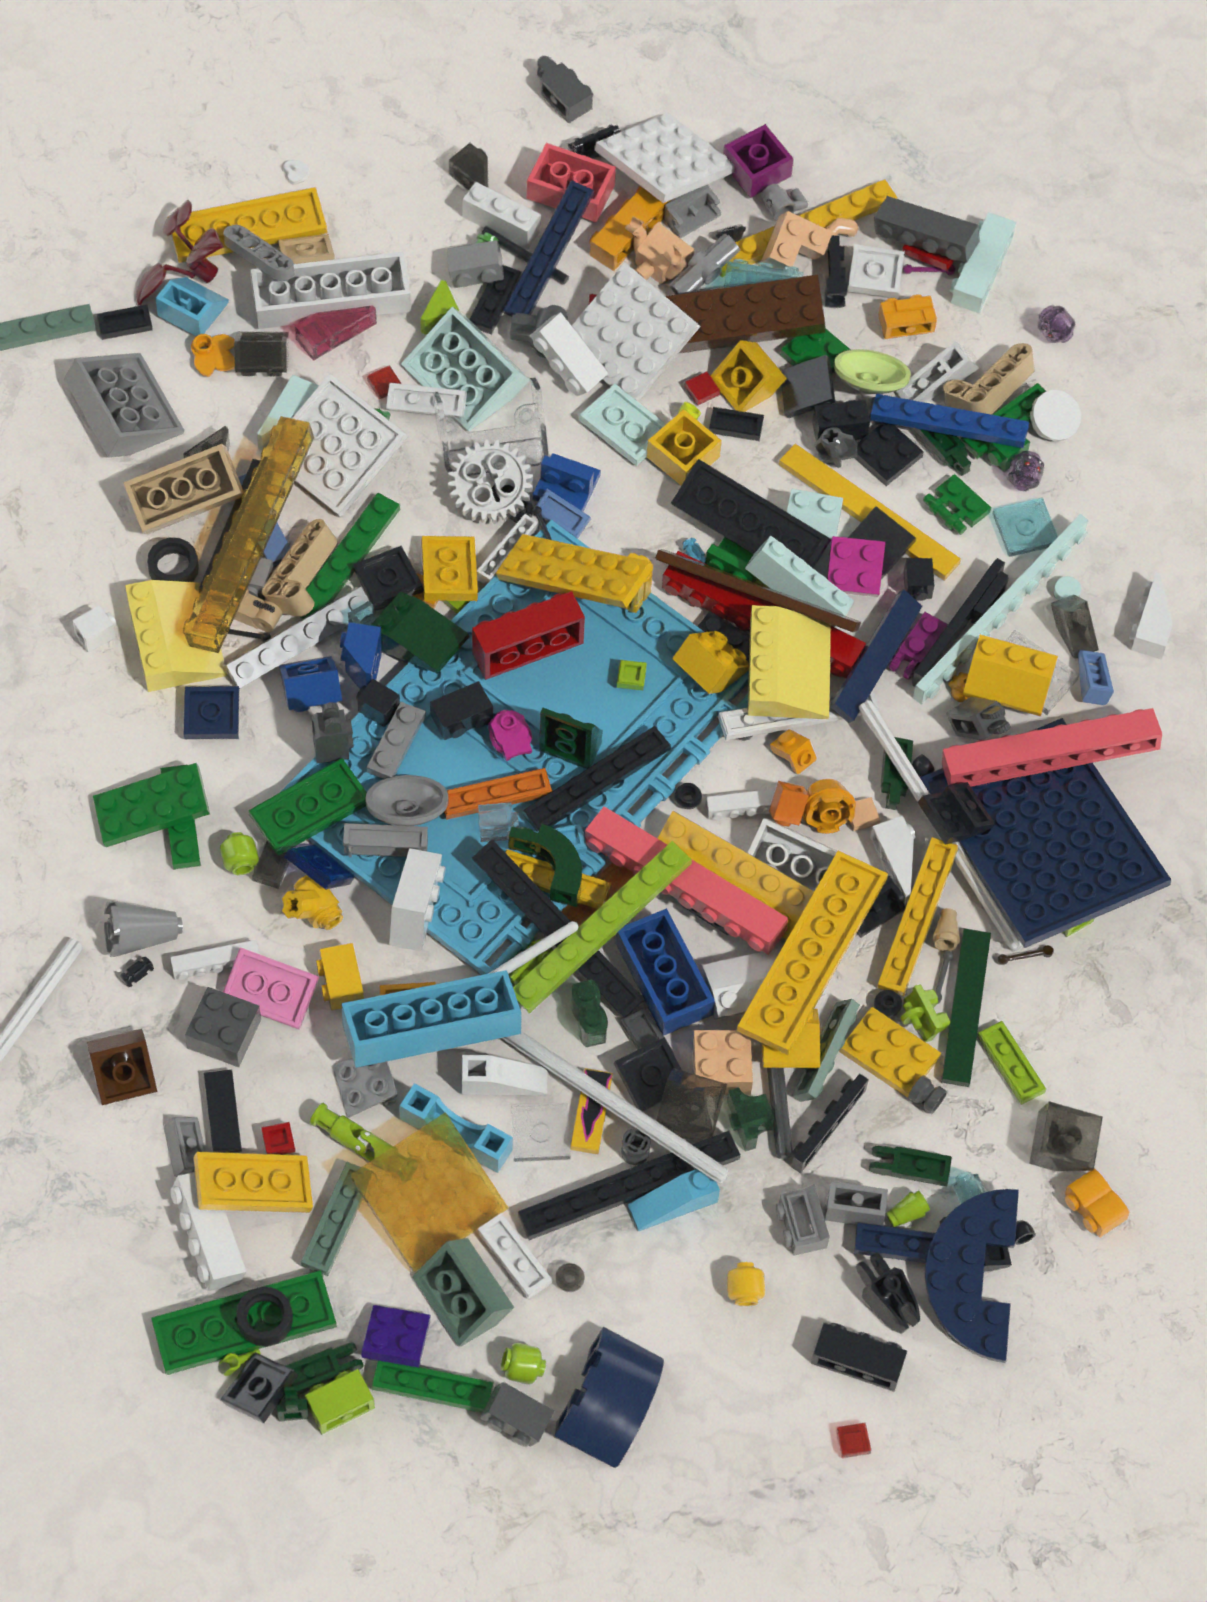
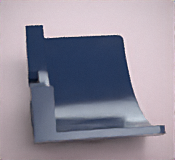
M603 1326L589 1348L587 1360L581 1374L585 1377L581 1385L582 1388L581 1390L574 1389L565 1409L556 1422L555 1437L614 1468L618 1467L649 1410L660 1381L664 1359Z

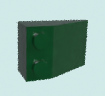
M399 592L371 624V626L381 627L382 652L437 674L470 637L466 631L421 599L403 592Z
M542 707L540 711L539 751L581 767L590 768L602 744L603 730L592 723H583L573 719L568 714H559Z

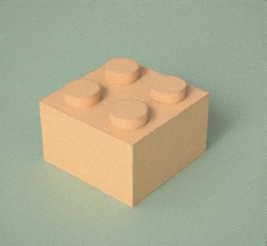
M694 1030L692 1044L694 1096L751 1095L753 1084L751 1037L737 1030Z

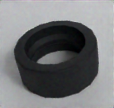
M181 538L160 540L152 546L148 553L147 564L151 580L194 582L198 575L199 563L196 550L186 540ZM169 554L183 555L189 561L188 567L177 574L163 573L158 569L157 564L162 557Z
M259 1287L252 1289L242 1297L237 1306L236 1317L240 1333L247 1341L256 1346L278 1344L287 1337L292 1328L293 1313L290 1301L283 1292L275 1288ZM263 1301L277 1304L282 1312V1320L279 1326L268 1332L254 1330L249 1325L247 1319L250 1308L256 1303Z

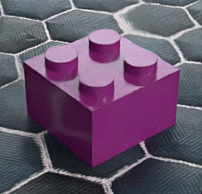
M766 124L724 145L723 154L734 165V173L731 175L750 198L763 192L769 185L778 184L792 177L794 158Z

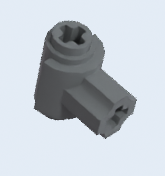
M550 305L540 309L537 316L522 313L513 314L510 338L512 340L529 342L535 354L546 358L543 353L535 348L530 335L550 317L560 312L568 320L567 312L561 306Z

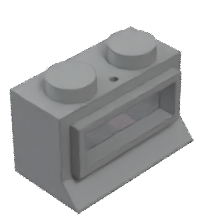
M813 1184L806 1189L780 1194L779 1203L776 1204V1212L779 1221L784 1220L786 1230H783L784 1241L787 1247L791 1246L793 1255L826 1249L830 1236L815 1185Z

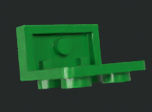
M725 537L718 547L711 544L706 553L705 564L755 582L757 577L745 569L753 556L752 553Z

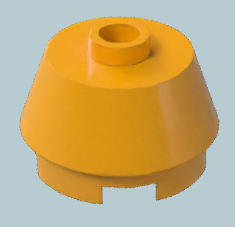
M822 779L809 786L807 789L809 797L803 813V818L808 825L810 824L817 828L819 833L829 834L840 831L839 827L848 820L850 822L853 821L856 807L855 799L839 781Z

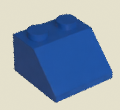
M349 622L347 632H342L341 661H345V672L356 686L361 689L362 686H367L372 679L377 680L382 656L381 627Z
M332 656L279 665L289 710L304 712L309 710L311 706L320 705L322 707L329 702L336 703L342 701L338 670Z

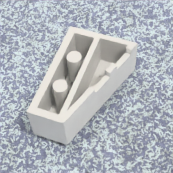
M409 848L392 905L389 945L422 951L428 924L432 921L434 914L433 903L437 902L440 886H438V882L443 883L446 867L441 866L442 854Z

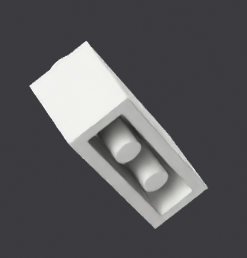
M477 182L474 183L463 198V218L483 228L488 226L527 250L540 233L541 214Z
M561 312L550 317L530 335L535 348L546 356L550 367L560 374L565 381L567 389L576 396L587 393L608 374Z

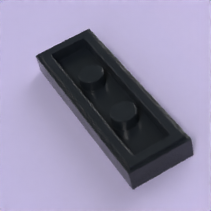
M503 265L504 280L493 281L487 284L469 319L480 331L491 335L522 275V271Z
M232 1069L204 1073L213 1152H242Z

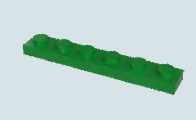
M380 493L375 495L307 587L306 591L315 602L313 609L308 614L298 617L304 619L334 601L353 575V564L364 560L400 511L399 503Z

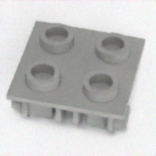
M350 1058L333 1067L348 1118L381 1102H384L386 1106L396 1103L395 1099L398 1094L388 1061L355 1068L353 1058Z

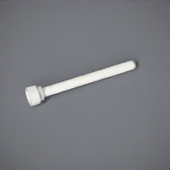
M574 921L569 922L490 973L507 970L508 974L576 932L578 924Z

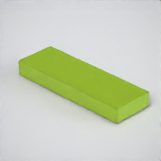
M1003 1021L978 1032L977 1037L1021 1105L1046 1092V1087Z

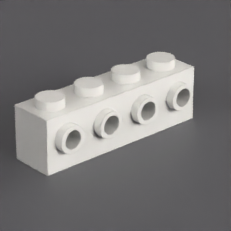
M195 1172L177 1176L171 1188V1198L174 1204H178L180 1224L183 1230H187L189 1250L192 1256H196L198 1262L197 1272L200 1281L205 1283L207 1291L240 1284L246 1270L225 1210H199Z

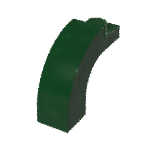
M541 824L538 833L527 827L517 828L511 826L508 848L542 857L553 868L554 877L550 887V900L577 907L581 893L582 865L579 854L571 841L561 832L548 825Z

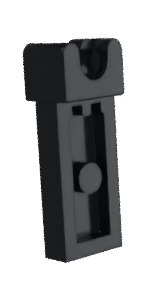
M831 236L827 249L829 278L826 279L825 306L841 308L845 307V296H847L846 269L841 267V261H844L845 248L840 246L839 236Z

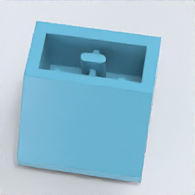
M187 277L170 280L156 297L158 316L195 336L204 334L229 303V299Z

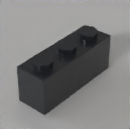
M823 1323L811 1364L895 1392L907 1350L902 1349L901 1345L888 1341L883 1343L875 1340L868 1333L859 1332L857 1334L848 1331L846 1327L838 1323Z

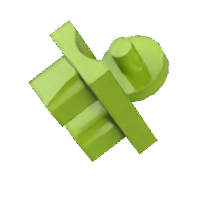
M920 984L912 988L913 991L904 998L905 1004L903 1007L906 1012L901 1016V1021L904 1025L912 1024L915 1030H919L924 1042H929L939 1032L944 1031L949 1026L950 1019L944 1012H935L934 1007L938 1003V996L934 989L924 990Z

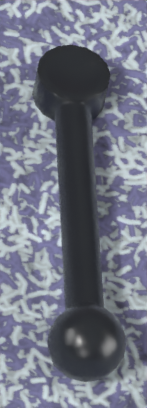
M534 506L532 514L537 517L545 538L552 540L541 515V507Z
M220 624L216 628L219 636L232 634L261 639L263 642L271 638L268 632L258 634L228 629L224 624Z

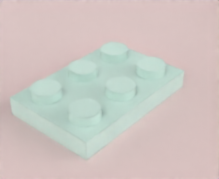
M616 384L612 385L579 415V421L635 466L647 457L648 440L666 425Z

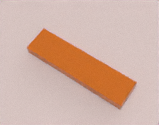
M537 769L447 790L449 802L444 815L446 820L543 798L552 792L546 769Z

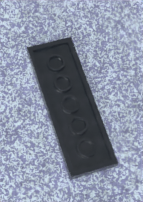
M700 459L697 460L671 501L674 507L753 555L772 536L814 568L831 541L826 535Z

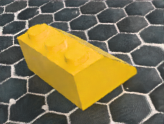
M980 634L963 695L995 700L1002 706L1041 716L1058 656Z

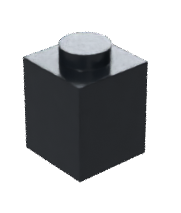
M906 558L903 571L905 591L917 601L932 599L935 586L932 558Z
M372 679L367 686H362L356 696L358 712L383 727L392 719L400 704V695L375 679Z

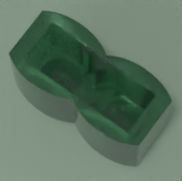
M593 980L574 983L572 986L571 1009L578 1021V1034L585 1047L604 1044L607 1039L608 1019L606 1012L600 1005V990Z

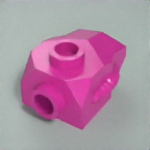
M513 710L498 712L488 723L490 740L496 751L501 753L506 761L518 755L531 754L530 742L532 740V733L524 716Z

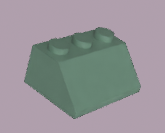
M468 1238L447 1241L413 1276V1279L458 1347L465 1345L495 1327L514 1309V1306Z

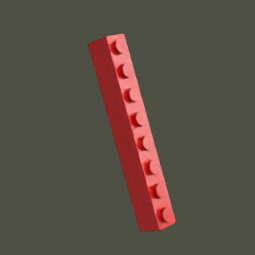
M677 551L676 553L678 555L700 562L680 551ZM668 565L663 573L662 588L666 592L688 600L695 607H702L711 611L722 619L734 623L741 630L750 631L752 605L782 607ZM831 626L830 672L837 677L847 678L866 647V642Z

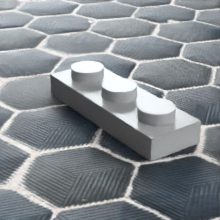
M400 702L367 765V773L383 779L392 778L396 775L426 717V711Z

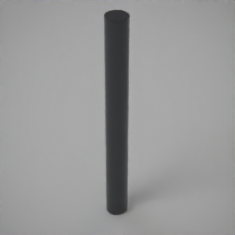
M488 226L483 228L482 235L485 232L493 235L498 239V245L527 263L532 256L531 252ZM555 268L551 276L562 284H566L569 279L567 274Z

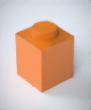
M778 781L769 809L772 818L782 826L789 827L791 824L799 826L809 794L802 786Z

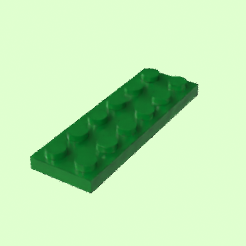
M321 1270L263 1286L272 1287L283 1292L290 1301L292 1308V1328L287 1337L279 1343L337 1327ZM251 1290L152 1317L151 1320L166 1375L222 1360L230 1353L240 1355L269 1347L256 1346L247 1341L240 1333L236 1317L237 1306L242 1297ZM263 1301L256 1303L248 1311V1323L256 1331L268 1332L274 1330L282 1320L281 1309L273 1302Z

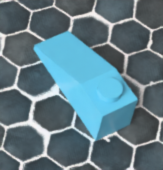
M695 1169L676 1177L628 1204V1209L639 1232L717 1203L720 1189L716 1181Z

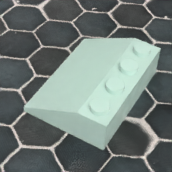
M454 307L443 316L401 363L422 386L467 392L464 418H455L468 431H471L514 399L530 381L488 337Z

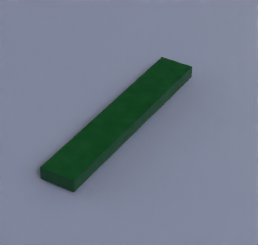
M963 929L941 1083L964 1087L970 1086L991 938L990 932Z

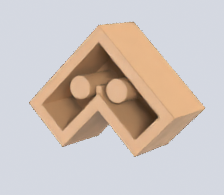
M787 211L778 217L761 262L781 272H785L793 267L798 252L816 260L825 254L833 232Z

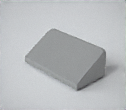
M172 1117L165 1124L164 1131L174 1176L177 1177L195 1172L194 1155L196 1152H205L198 1118Z

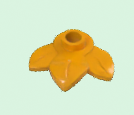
M207 334L196 336L191 343V351L195 356L194 366L197 371L203 376L210 377L215 369L218 371L234 369L236 361L230 350L236 345L237 341L225 334H219L214 337Z

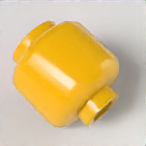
M752 1262L737 1263V1268L730 1270L727 1274V1294L731 1300L735 1301V1305H757L758 1300L762 1299L765 1295L764 1272L759 1268H755Z

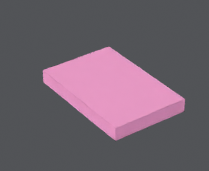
M240 947L223 992L260 1006L262 1016L300 1030L319 976Z

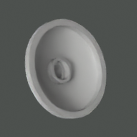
M401 775L383 779L374 784L366 794V807L368 811L380 821L396 826H416L428 823L440 816L446 810L449 802L448 792L442 784L433 779L416 775Z

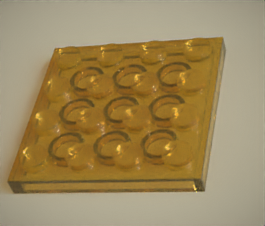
M446 1112L349 1175L412 1273L420 1269L447 1241L466 1238L488 1221L509 1209Z

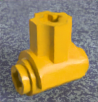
M310 874L303 876L295 883V890L287 891L282 897L284 904L282 912L288 919L307 918L314 928L318 929L321 927L326 930L336 927L343 920L342 910L338 906L339 901L320 876L313 877Z

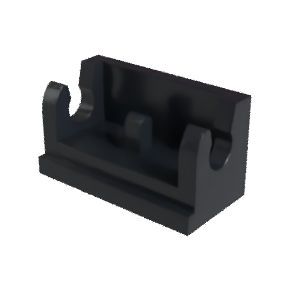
M890 876L887 877L885 884L857 932L860 938L900 914L906 908L902 902L905 900V897Z

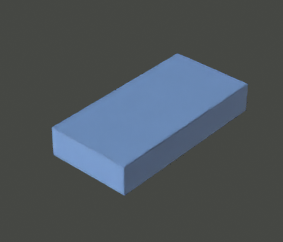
M549 489L545 491L536 506L541 507V515L548 522L553 520L577 539L591 520L589 515Z

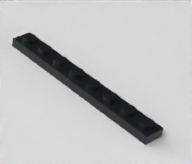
M493 839L472 857V860L545 937L571 922ZM565 939L555 944L554 946L557 948ZM599 950L577 969L623 1018L630 1015L645 1001V998Z
M730 1131L692 1144L723 1166L739 1160L741 1156ZM671 1152L518 1211V1217L528 1240H532L638 1199L696 1168Z

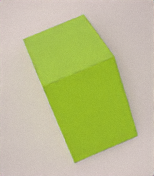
M441 280L420 318L422 334H428L452 307L459 311L454 297L444 280Z

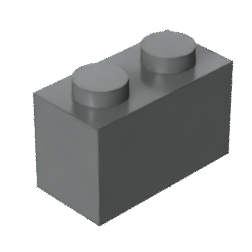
M502 1382L494 1388L480 1418L487 1422L486 1425L497 1432L504 1431L512 1436V1440L515 1443L527 1447L540 1441L554 1410L509 1384Z

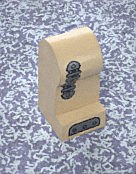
M240 585L228 603L230 618L265 632H272L283 614L276 604L249 594V590Z

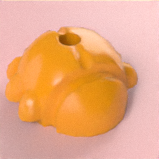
M960 672L958 676H953V681L948 683V686L951 687L953 699L958 702H964L970 698L963 695L965 682L968 674Z

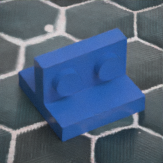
M552 453L551 457L545 455L541 462V478L533 492V500L539 501L545 491L549 489L584 512L601 476V470Z

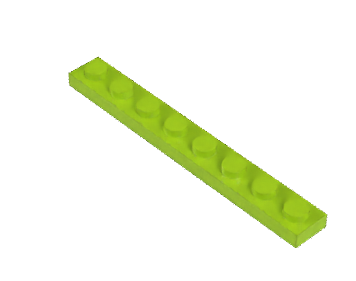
M671 841L581 924L576 932L568 936L513 987L518 1003L530 1014L692 864L691 858Z

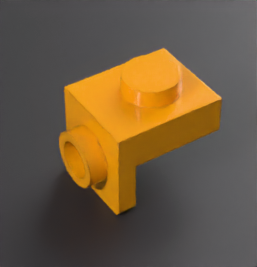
M790 729L769 744L774 754L790 761L792 769L796 774H800L817 759L810 739Z

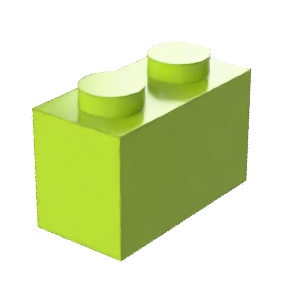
M359 1369L353 1372L350 1370L344 1371L335 1377V1381L326 1385L324 1383L312 1387L308 1394L305 1395L308 1409L321 1434L375 1409L374 1398Z

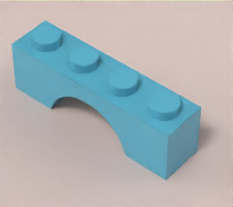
M415 1083L399 1106L401 1120L497 1173L513 1150L512 1136L490 1124L477 1125L459 1117L441 1101L439 1096Z

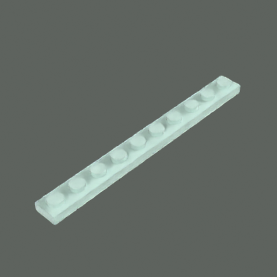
M1079 514L917 683L913 699L922 704L928 697L932 699L938 693L940 685L944 680H951L957 671V667L961 663H967L972 657L979 635L990 637V632L994 628L999 629L1004 624L1007 618L1006 615L1010 611L1015 612L1020 607L1026 594H1033L1039 585V581L1043 577L1048 578L1054 571L1055 564L1059 560L1064 561L1072 550L1071 547L1075 543L1079 545L1085 539L1088 533L1086 531L1087 518Z

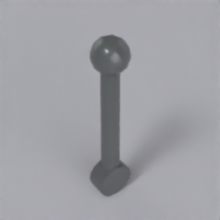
M951 951L943 953L944 962L935 991L938 996V1003L942 1000L941 990L949 962L954 958Z

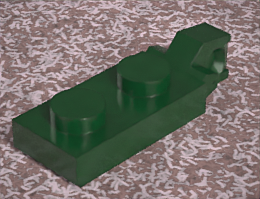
M913 428L948 467L953 465V468L961 476L970 472L971 462L967 458L966 445L957 436Z
M894 737L910 763H912L913 740ZM884 750L880 787H882V793H887L885 808L896 810L897 805L900 803V796L905 797L908 786Z

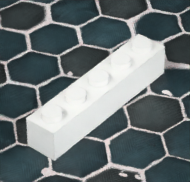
M524 514L478 568L477 580L487 585L496 576V571L522 534L534 536L537 533L538 522Z
M776 789L709 796L706 799L708 820H720L727 817L737 818L744 815L754 816L761 813L770 814L769 809Z
M257 940L170 957L174 979L185 980L191 976H203L206 973H219L226 969H232L240 947L260 954Z

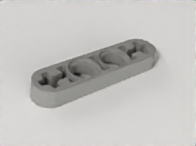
M231 225L224 229L225 245L277 281H287L294 277L293 261L241 225Z

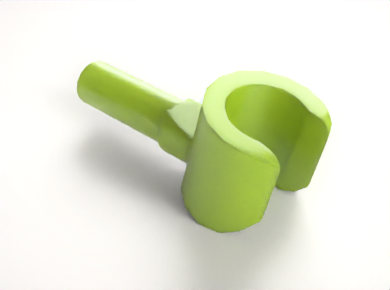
M259 1349L239 1356L230 1353L219 1361L218 1364L228 1363L231 1368L223 1374L230 1376L241 1364L250 1360L255 1352L260 1355L261 1353Z

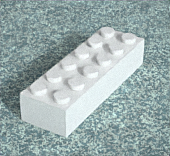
M404 252L294 264L295 275L287 281H277L259 268L251 269L258 329L411 311L410 288Z

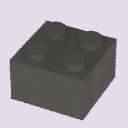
M207 987L185 1033L187 1049L240 1067L261 1021L260 1006Z

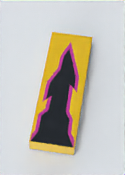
M591 1069L584 1070L586 1075L610 1090L613 1073ZM580 1092L570 1150L599 1155L607 1108L583 1092Z

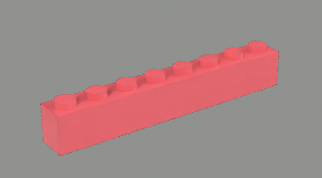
M1153 708L1138 709L1130 713L1112 714L1094 720L1086 719L1079 723L1061 724L1053 728L1031 730L1017 735H1005L991 740H979L975 743L961 746L953 745L942 751V768L948 785L968 782L971 787L1160 750L1162 731Z
M605 806L585 830V841L595 853L601 852L609 857L616 866H624L632 871L634 876L667 846L661 840ZM693 860L692 864L661 892L664 895L670 894L678 899L683 907L687 909L692 908L701 913L706 921L719 924L729 935L745 940L752 949L758 952L763 951L769 955L787 931L788 918Z

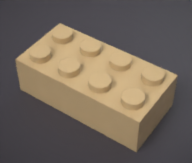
M223 444L123 482L140 528L147 535L245 496L227 447Z

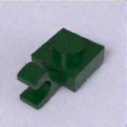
M297 1386L285 1387V1398L277 1405L279 1421L308 1419L307 1399H301V1397L297 1396Z

